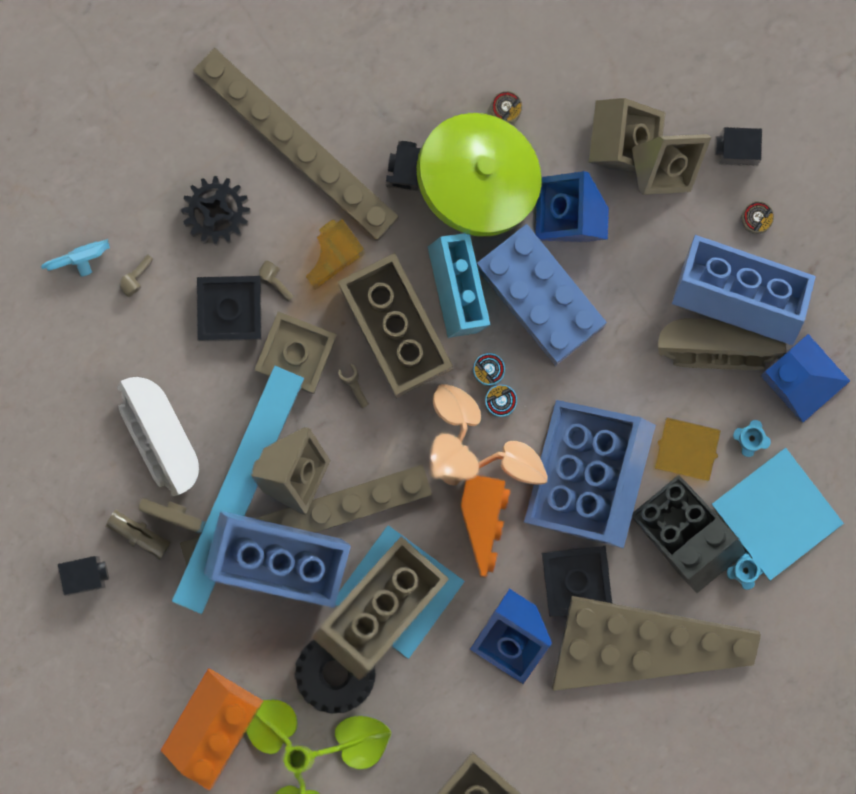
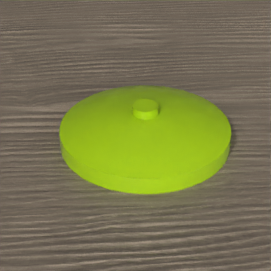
M466 113L445 120L428 136L419 152L417 180L426 204L445 224L469 235L494 236L513 229L532 211L541 190V169L533 147L514 126L492 115Z

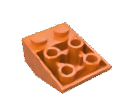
M476 475L465 482L460 509L479 575L482 578H486L487 572L493 573L495 569L497 553L491 551L494 540L499 541L501 539L504 521L498 520L500 509L506 510L510 489L504 488L506 481Z

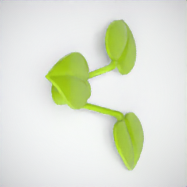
M275 699L263 700L264 702L246 731L252 744L263 753L275 754L280 751L283 744L286 745V752L283 758L284 765L289 771L294 772L299 788L288 785L282 787L275 794H320L316 790H305L306 784L302 777V772L308 771L313 766L315 757L342 750V759L348 766L355 769L370 768L381 759L392 735L390 728L375 718L352 716L340 722L335 729V737L340 745L317 751H311L305 746L292 747V743L288 738L297 730L298 721L296 713L289 704Z

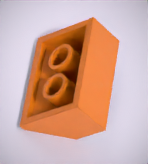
M208 668L160 751L182 775L210 791L219 779L264 701Z

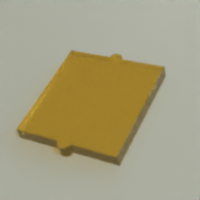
M666 418L662 438L657 442V445L660 447L655 469L709 481L714 459L718 458L716 450L721 430Z

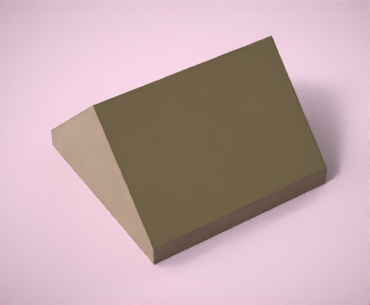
M708 134L659 136L632 147L639 191L643 195L691 192L712 137Z

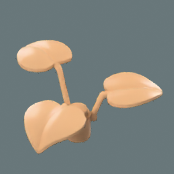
M447 384L437 386V390L433 394L434 409L438 416L448 424L460 425V433L458 437L451 434H440L434 440L430 455L432 478H441L449 485H458L461 480L474 478L478 474L479 468L494 460L501 459L503 471L517 481L535 485H543L548 482L546 470L538 454L530 446L519 441L506 442L503 446V452H497L478 462L476 456L468 451L467 446L462 444L467 432V425L477 426L480 423L481 413L477 403L469 394L455 386Z

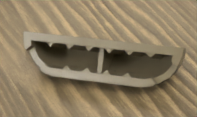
M683 318L675 320L663 328L659 335L658 351L660 356L665 355L672 359L673 365L679 367L762 370L765 369L766 363L776 359L779 360L786 354V343L717 319Z

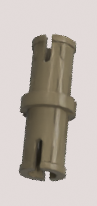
M117 509L112 513L105 526L130 540L129 544L133 547L138 545L156 556L159 560L171 543L147 529L145 523L141 522L139 524Z

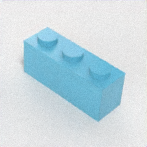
M465 233L439 237L427 247L447 336L451 338L477 334L488 327L490 321L471 237Z

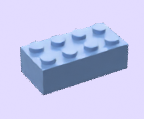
M527 224L477 263L479 273L555 366L603 329L607 323Z
M695 235L685 257L672 304L793 346L805 322L816 276Z
M220 511L204 574L212 581L334 608L351 545L340 538Z

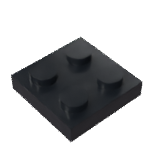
M261 276L197 277V340L199 342L262 340Z
M606 546L541 553L549 617L568 615L572 596L613 604Z

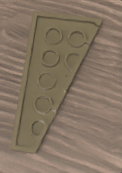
M572 596L552 690L751 666L755 663L761 634L755 630Z

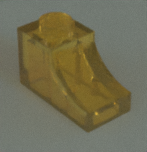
M343 219L337 223L335 220H331L319 229L321 234L317 236V241L321 246L320 256L315 267L306 275V279L313 290H316L365 255V249Z

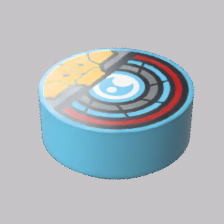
M486 353L475 361L473 373L479 383L492 386L502 380L505 373V365L499 356Z
M496 385L488 391L485 404L492 415L505 417L515 410L517 396L511 387Z

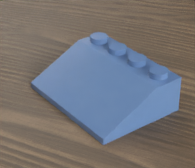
M556 400L541 455V461L546 470L548 482L543 485H533L524 523L624 548L656 425L641 417Z

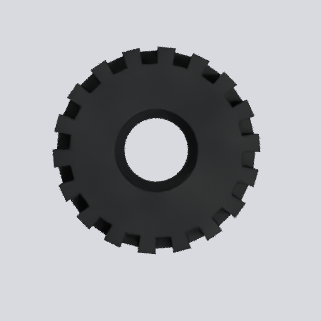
M313 639L302 649L296 661L295 680L299 693L314 709L329 714L345 713L360 706L373 689L376 678L375 665L361 680L357 679L348 670V677L343 684L339 686L329 685L323 678V668L328 662L336 659Z

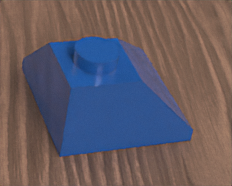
M582 171L541 177V190L536 202V236L540 241L589 242L608 239L609 208L589 172Z
M809 334L760 375L802 423L850 382L846 375Z
M509 588L470 650L524 684L551 646L552 641L537 606Z

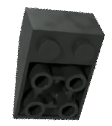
M680 475L671 480L632 514L634 521L696 593L700 592L746 553L739 538Z

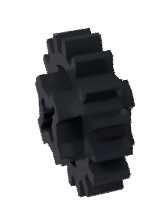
M217 176L213 177L211 184H208L202 178V187L198 189L192 185L190 188L193 196H184L183 198L189 204V207L181 208L182 214L189 215V218L183 221L186 227L194 226L190 234L195 237L201 233V242L206 244L209 238H212L215 246L219 245L220 238H224L229 244L231 243L230 235L234 233L240 237L242 234L238 227L240 225L248 226L249 224L243 218V215L251 214L250 208L243 206V204L249 201L247 195L238 196L242 188L239 184L231 188V180L229 178H226L223 184L219 182ZM216 191L215 195L206 199L202 197L209 192ZM229 196L235 200L237 212L228 207ZM219 204L225 214H216L213 218L210 210L207 208H216ZM195 210L204 214L203 226L197 222ZM226 223L230 224L226 229L216 231L218 226Z

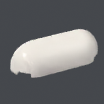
M131 377L120 381L117 387L119 391H122L123 404L118 405L120 414L154 481L159 487L165 485L171 491V496H177L186 492L197 480L199 463L195 451L165 393L157 384L146 378Z

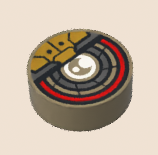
M502 91L494 96L491 102L492 116L510 124L515 122L521 115L522 101L517 94L511 91Z
M755 201L748 204L743 210L741 221L748 232L761 234L772 226L774 212L765 202Z

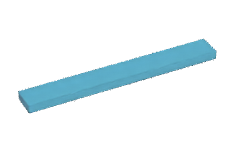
M274 366L172 602L203 614L216 584V581L210 580L204 574L219 513L224 511L241 516L246 515L258 487L251 476L253 465L259 459L265 447L278 441L303 384V377Z

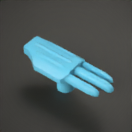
M106 239L75 248L66 255L45 262L41 265V269L47 268V271L72 264L77 265L80 276L89 275L92 273V269L88 260L101 256L104 251L110 248V243Z

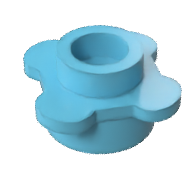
M752 420L749 426L743 429L737 428L733 433L734 439L739 441L742 447L741 453L746 457L753 456L754 452L761 448L767 449L771 444L770 438L766 436L762 429V423L758 420ZM751 435L755 437L753 442L749 440Z
M747 552L733 566L727 569L728 578L740 582L745 590L752 589L755 586L754 581L759 575L764 573L759 563L754 558H751ZM743 568L748 569L747 574L743 573Z

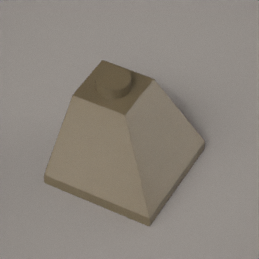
M303 427L265 447L259 459L253 465L251 476L262 492L300 514L306 515L331 460L311 429Z

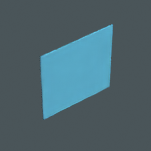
M784 448L712 503V506L731 531L739 538L741 544L751 557L759 563L761 570L769 580H772L844 524L787 448Z
M388 525L339 591L335 605L338 607L402 536L449 578L446 584L392 644L393 648L409 659L465 581Z

